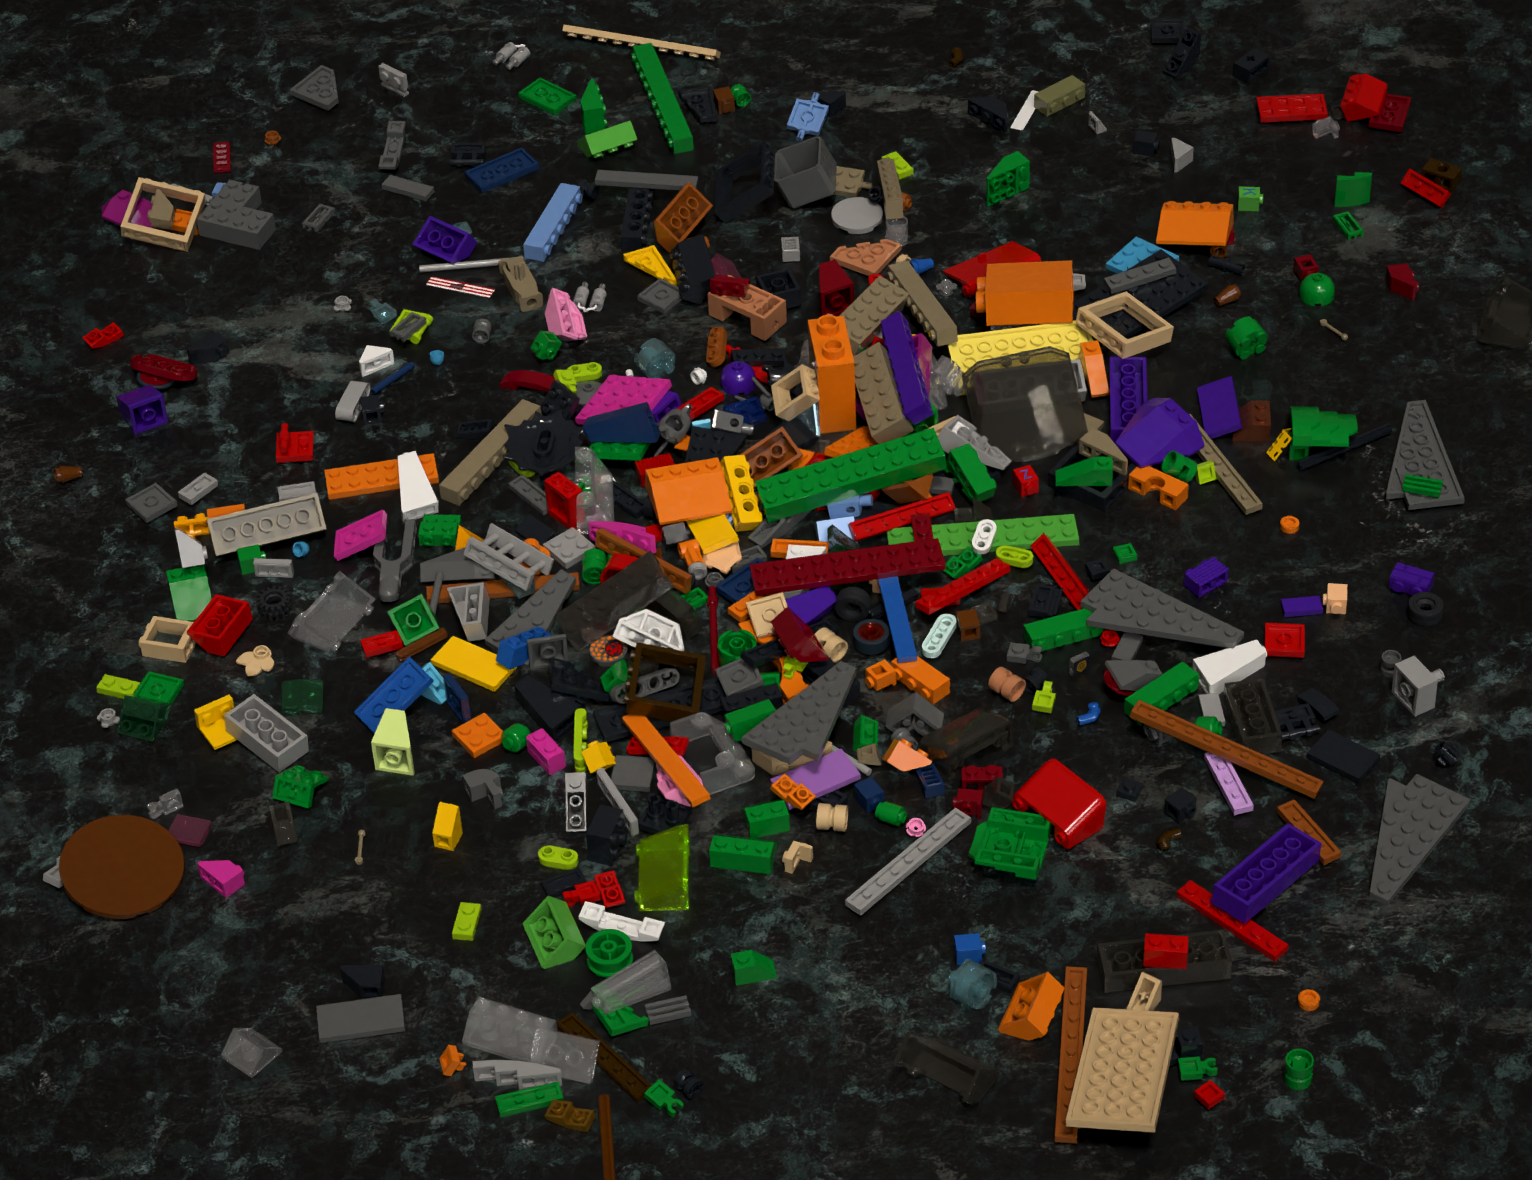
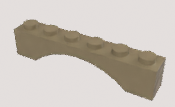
M883 158L877 160L878 184L882 187L886 219L903 218V198L894 159Z

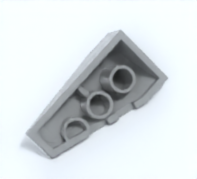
M959 415L947 423L938 436L943 451L948 454L950 450L970 443L971 447L977 451L981 463L1004 470L1012 462L1000 449L988 444L987 441L989 439L986 436L981 437L976 432L977 428Z

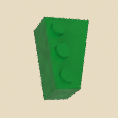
M970 443L950 450L946 461L947 469L944 471L946 473L950 472L954 476L953 481L955 484L960 483L962 485V491L970 501L976 504L993 497L996 490V482L989 476L985 464L981 463L977 451L971 447Z

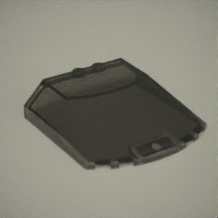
M1051 346L981 360L962 374L972 424L977 428L976 432L981 437L986 436L989 439L987 441L988 444L1000 449L1013 462L1038 460L1057 454L1068 445L1069 447L1073 446L1076 440L1088 432L1068 352Z

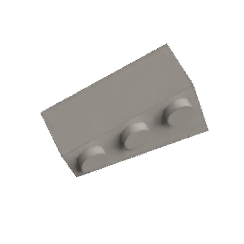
M484 582L448 587V593L468 642L486 639L490 598Z

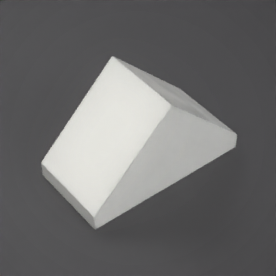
M367 345L359 361L362 377L393 365V350L391 348Z

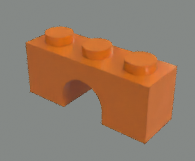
M1137 466L1129 474L1128 489L1143 496L1151 490L1160 491V503L1171 509L1177 510L1188 498L1189 484L1150 466L1144 468Z

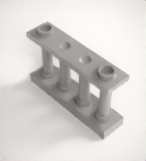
M493 523L490 524L486 538L483 541H479L474 537L468 539L463 554L525 591L530 589L535 573L540 571L548 576L554 562L552 557ZM496 543V546L500 549L496 551L489 547V545ZM509 553L516 558L512 560L505 556V554ZM524 562L530 565L531 567L527 569L526 567L522 566L521 563Z

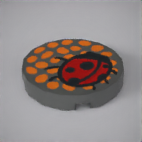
M613 635L601 636L591 643L589 655L591 660L598 663L599 666L611 667L619 660L627 658V644L612 637Z

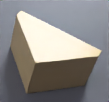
M1142 972L1126 1010L1153 1011L1161 1001L1162 981Z

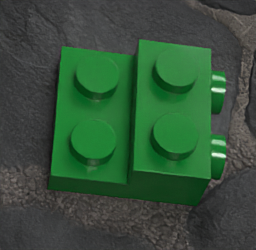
M424 514L418 534L420 546H456L459 525L461 526L462 521L461 515Z

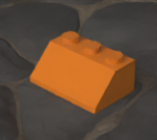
M1049 972L1020 982L998 1031L1028 1041L1043 1037L1048 1031L1047 1027L1055 1015V1009L1062 999L1061 996L1065 988Z

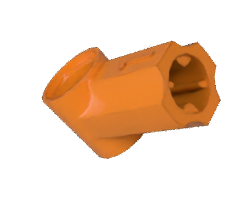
M696 538L677 543L680 558L685 560L688 567L695 562L705 564Z

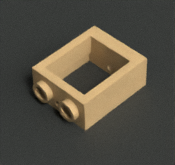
M803 364L771 385L776 416L787 421L792 420L820 401L815 370ZM801 382L803 393L791 401L789 390Z
M153 616L151 622L146 626L144 635L139 639L142 656L186 663L196 644L187 635V630L194 622ZM158 632L182 636L178 645L154 641Z

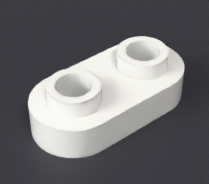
M982 520L977 526L972 539V550L977 554L988 553L992 546L997 528L992 520Z

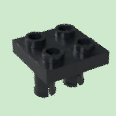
M554 380L541 406V413L544 416H548L562 410L563 418L570 420L572 416H577L583 407L578 405L580 398L559 380Z
M650 794L647 798L649 806L638 820L639 829L674 841L691 816L692 808L679 804L677 801L674 802V800H667L659 795Z

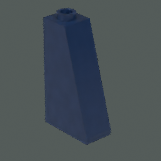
M648 402L588 417L583 425L584 434L588 436L590 442L655 443L661 434Z

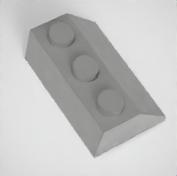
M175 528L182 568L205 564V559H208L206 546H202L200 541L181 528Z

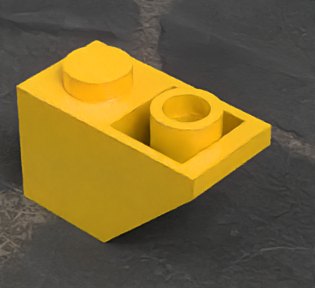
M440 802L433 828L434 846L454 851L463 834L459 806Z

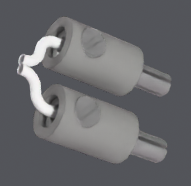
M508 42L496 53V59L493 60V64L498 65L500 62L504 63L509 59L510 62L506 65V68L510 70L513 66L518 67L530 56V51L523 44L515 45L512 42Z
M583 282L582 286L577 288L573 302L579 310L583 309V312H588L589 310L601 311L607 295L605 285L600 284L599 288L594 290L590 308L585 309L589 296L587 282Z

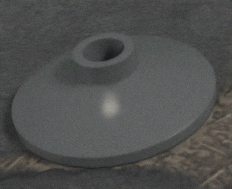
M585 381L575 386L577 391L574 394L580 398L578 405L585 406L602 384L596 381Z

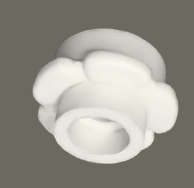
M699 367L694 368L690 374L692 381L696 385L705 383L707 374L703 369Z

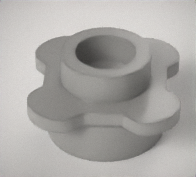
M339 296L335 299V311L344 312L351 309L350 304L352 300L347 296Z
M111 708L102 710L97 716V720L101 721L103 728L120 722V718L116 716L115 710Z

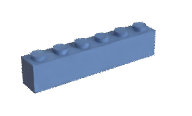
M565 183L559 185L523 244L525 258L544 262L546 257L550 255L551 249L556 245L560 234H563L566 224H569L572 214H575L578 204L582 202L583 195L580 192V186Z

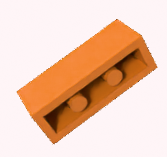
M918 656L917 661L898 663L897 658L891 661V666L896 670V680L905 684L910 690L917 692L934 705L950 693V679Z

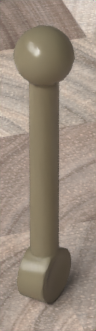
M1326 319L1320 320L1321 326H1326L1338 334L1344 341L1348 339L1347 334H1342L1329 325Z
M362 829L358 831V855L355 858L357 865L363 863L361 855L363 837L366 835V832Z

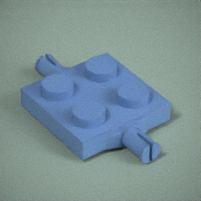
M814 92L811 100L796 99L787 123V129L798 131L797 141L800 139V142H802L805 134L820 135L829 106L817 102L820 96L819 93Z

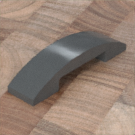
M389 121L386 132V145L384 153L380 158L379 169H396L398 167L404 145L405 121Z

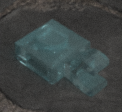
M375 298L369 301V304L372 305L369 310L382 324L397 317V311L389 304H380Z

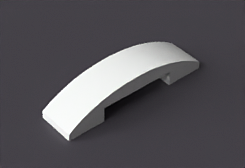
M585 901L579 914V920L598 931L616 929L624 932L633 941H657L665 925V922L647 917L642 922L605 912V906Z

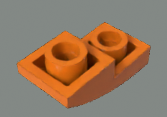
M783 774L770 788L781 799L800 810H803L816 798L802 783L797 785L786 774Z

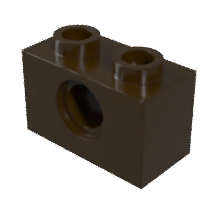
M1430 158L1422 168V176L1451 193L1461 182L1462 168Z

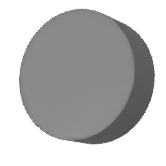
M695 562L689 565L688 572L694 574L696 580L702 579L707 575V566L702 562Z

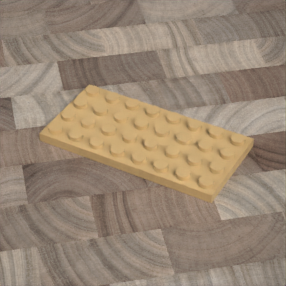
M1109 1008L1092 1009L1066 1116L1067 1127L1155 1132L1178 1027L1179 1013Z

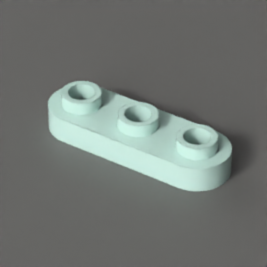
M942 614L937 618L922 643V654L925 657L936 658L941 654L956 629L957 620L955 616Z

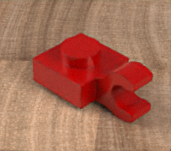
M594 880L574 885L573 891L562 893L565 899L563 901L567 903L569 908L578 901L581 905H584L585 901L592 903L601 900L600 892Z

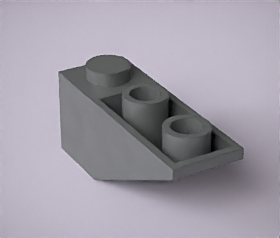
M586 772L565 773L566 833L587 832Z

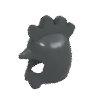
M687 404L682 410L672 409L657 424L660 435L669 443L674 445L680 443L688 433L691 426L689 415L693 408L692 405Z

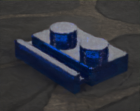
M757 396L723 407L724 412L744 416L743 423L755 425L767 421V415H765Z

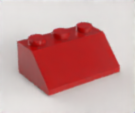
M1366 73L1350 76L1340 105L1347 122L1378 116L1388 88L1387 83Z
M215 594L187 630V635L208 653L225 656L253 620L249 602Z

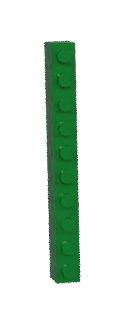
M652 43L633 46V53H631L632 63H635L636 72H639V79L643 81L644 91L647 90L648 100H651L652 109H655L656 119H659L660 128H663V134L667 138L668 147L672 148L674 154L694 150L693 136Z

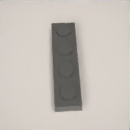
M1165 258L1104 278V284L1109 292L1114 294L1176 274V267L1170 258Z

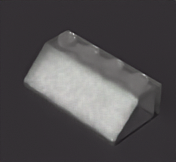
M478 997L469 1012L462 1044L515 1061L543 1064L558 1037L557 1024L554 1019Z

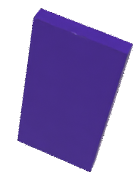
M1232 376L1197 387L1204 430L1210 439L1243 429Z

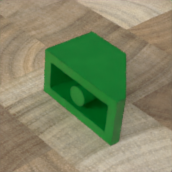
M753 950L731 953V967L736 986L777 978L772 959Z

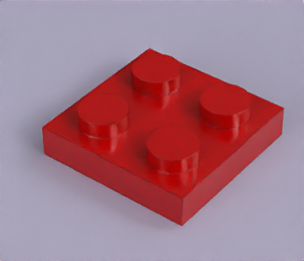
M1265 623V649L1267 656L1304 658L1305 625Z

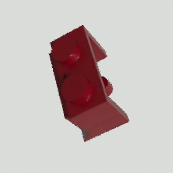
M970 765L961 768L962 789H966V785H978V790H983L984 795L986 793V784H998V794L1003 796L1002 766L976 767Z

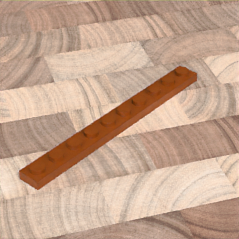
M1138 700L1131 711L1130 717L1306 796L1315 799L1322 788L1324 781L1141 700Z
M1066 966L1055 1126V1142L1077 1143L1078 1128L1067 1127L1066 1116L1083 1049L1087 968Z

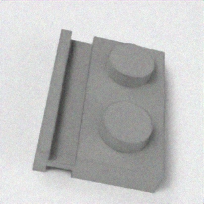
M384 63L378 66L379 76L382 80L381 86L404 97L409 94L407 91V74Z

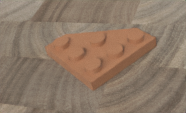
M882 239L880 243L875 244L865 242L856 244V247L851 248L841 246L830 256V261L835 259L840 266L867 276L879 274L902 250V244L889 239Z

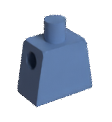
M862 494L828 504L830 520L860 516L863 506L873 505L872 495Z

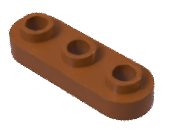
M722 326L713 327L708 336L706 361L711 367H717L725 360L727 332Z

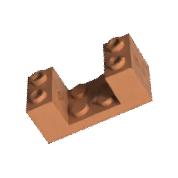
M751 284L745 298L708 293L710 316L724 321L734 311L743 314L751 320V335L764 341L787 322L786 300Z

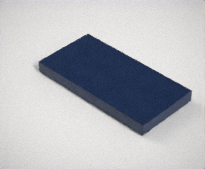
M519 148L469 169L464 173L465 177L481 193H484L538 170L540 165L523 148Z

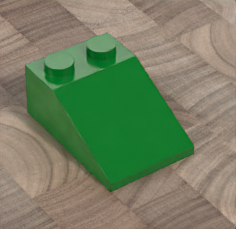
M204 564L166 571L177 620L194 622L212 599Z

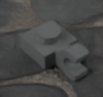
M1011 642L1007 653V661L1026 664L1027 660L1041 662L1042 647L1034 646L1030 649L1028 644Z

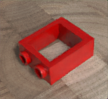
M560 472L544 480L547 513L567 529L572 527L577 529L586 523L583 489Z

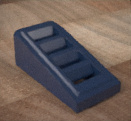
M934 763L914 769L925 799L945 794L944 782Z

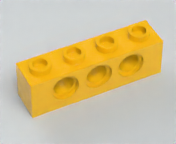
M745 455L724 456L720 464L723 469L732 506L731 516L735 531L755 530L761 524L763 515L758 508V496L754 493V481L750 477L749 463L746 461Z

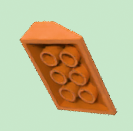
M1175 201L1164 202L1161 209L1156 244L1226 246L1234 224L1233 204L1225 202L1219 204H1211L1210 202L1193 203L1190 201L1184 203H1176Z
M718 457L646 469L645 487L659 525L732 513L728 489Z

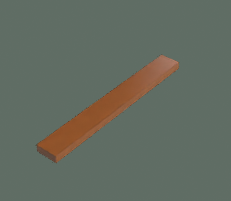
M578 572L569 573L576 578V584L572 591L580 590ZM554 575L534 576L531 587L527 591L506 579L442 585L438 603L452 602L447 590L448 587L484 582L490 599L534 595ZM426 586L427 602L429 604L434 586Z

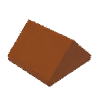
M933 473L882 488V491L899 504L925 500L929 494Z

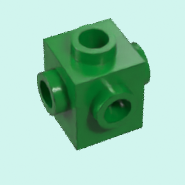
M540 331L530 348L534 351L537 358L553 360L562 342L554 332Z

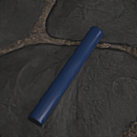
M410 361L372 387L371 392L376 394L413 369L415 367L414 363Z

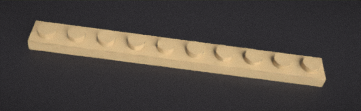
M563 25L562 30L569 37L576 38L579 35L586 40L597 38V41L607 43V40L613 41V44L616 45L627 43L629 47L652 43L653 47L657 48L659 52L668 53L669 50L674 51L676 55L682 56L683 53H687L693 58L705 56L704 59L714 61V58L720 59L721 52L715 49L570 25Z

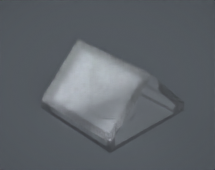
M233 1028L221 1057L253 1078L282 1052V1048L252 1028Z

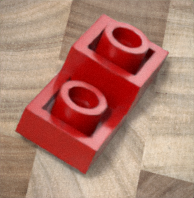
M112 322L101 331L96 327L82 338L93 349L120 339L124 336V333Z
M614 870L594 875V880L605 909L625 904V899Z

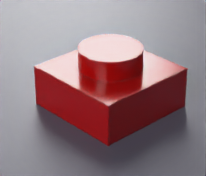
M1209 1080L1194 1090V1097L1209 1110L1225 1099V1092Z

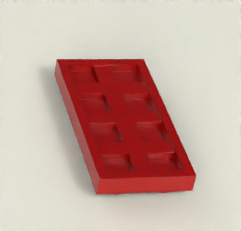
M1323 94L1256 97L1260 122L1322 120L1328 118Z

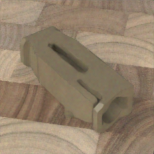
M522 256L501 259L498 262L499 272L503 274L505 285L515 303L519 305L520 310L526 312L542 307L543 295L538 292L536 281Z

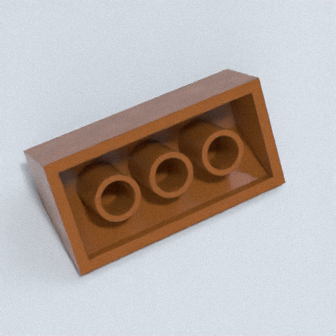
M689 181L654 220L657 242L669 253L675 248L677 243L683 241L713 206Z
M780 427L740 454L745 455L746 461L749 463V473L754 481V488H756L755 481L774 476L803 456L783 427Z

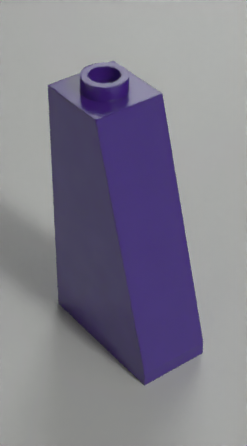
M824 586L785 600L787 606L809 626L833 609L836 603V595L829 586Z

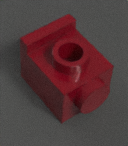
M1311 254L1294 258L1293 272L1298 275L1301 281L1309 274L1318 273L1319 266Z
M958 788V795L953 797V809L957 808L966 815H977V819H981L983 790Z

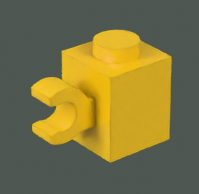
M591 742L587 745V749L581 751L590 774L596 773L600 768L605 770L616 764L615 756L612 755L611 747L608 746L607 742Z

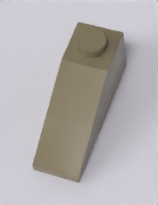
M1091 428L1079 439V454L1088 458L1112 457L1113 470L1123 475L1127 474L1128 459L1107 434Z

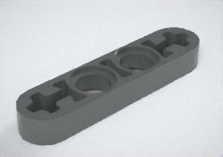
M664 668L637 678L640 691L635 696L644 697L676 685L680 679L678 671L672 668ZM670 674H672V677H670V680H663V679H662V678L669 677ZM654 677L657 680V684L654 688H651L650 680ZM626 682L616 685L611 689L610 697L613 702L624 703V694L620 695V698L618 694H620V691L628 692V690H625Z

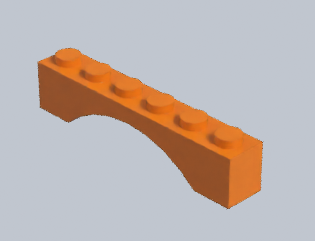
M751 620L738 623L739 629L747 630L755 636L757 646L776 639L775 635L757 639ZM787 656L771 661L782 677L780 691L783 695V704L809 686L804 683L800 672L796 671L792 679L783 677L786 670H783L784 660Z

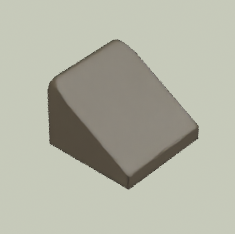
M876 743L857 749L859 763L882 765L881 754Z

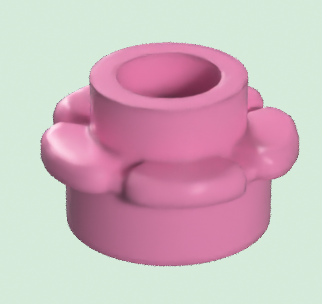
M912 818L906 824V832L910 836L921 837L923 832L926 831L924 822L919 818Z

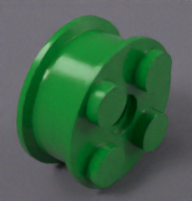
M605 929L594 933L587 940L585 947L587 965L596 976L606 978L617 977L626 973L633 963L632 943L624 932L616 929Z

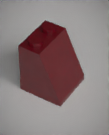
M834 259L819 264L821 316L827 315V313L839 316L854 302V283Z

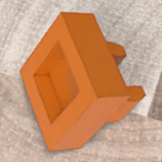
M448 1045L439 1058L443 1075L452 1076L455 1070L462 1071L466 1066L465 1062H461L464 1054L458 1053L454 1045Z

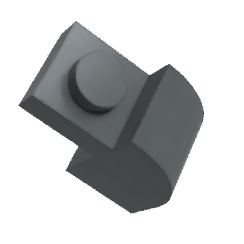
M478 769L462 775L464 789L472 802L487 796L495 809L502 807L501 798L504 795L501 789L500 776L496 772L488 769Z

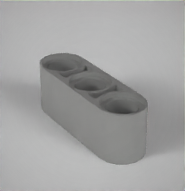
M350 381L336 407L335 417L337 420L349 422L357 420L362 410L360 397L370 395L369 383Z

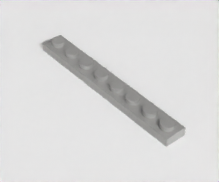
M954 808L845 899V905L861 916L971 823V817Z

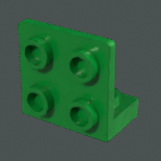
M295 765L275 776L272 798L310 808L312 807L314 788L327 782L329 777L323 775L320 771H308L303 766Z

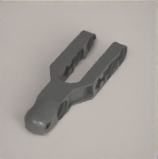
M406 519L402 553L399 559L394 561L385 560V543L388 542V520L386 523L385 540L374 544L373 557L375 568L380 572L379 596L383 602L398 600L402 575L413 566L417 533L416 519Z

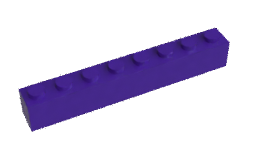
M898 311L881 321V333L886 339L884 344L889 350L887 355L892 362L890 367L895 373L893 378L898 384L896 389L901 396L899 401L904 408L902 412L907 420L910 419L915 425L934 414L909 323L902 313Z

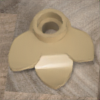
M265 645L255 647L253 652L243 653L236 660L237 664L246 666L245 672L247 676H256L262 670L270 671L274 666L271 650Z

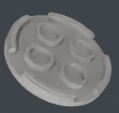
M853 197L844 199L833 207L831 212L832 223L836 228L846 230L850 234L868 233L882 223L883 210L878 203L872 202L868 198Z

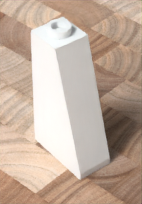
M416 451L399 455L398 469L403 523H405L406 519H419L424 514L439 513L438 500Z
M1258 640L1235 646L1233 649L1228 648L1193 659L1192 669L1199 674V684L1206 694H1220L1263 668L1267 651Z

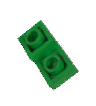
M968 546L958 557L953 555L946 562V570L942 571L955 580L975 568L983 558Z

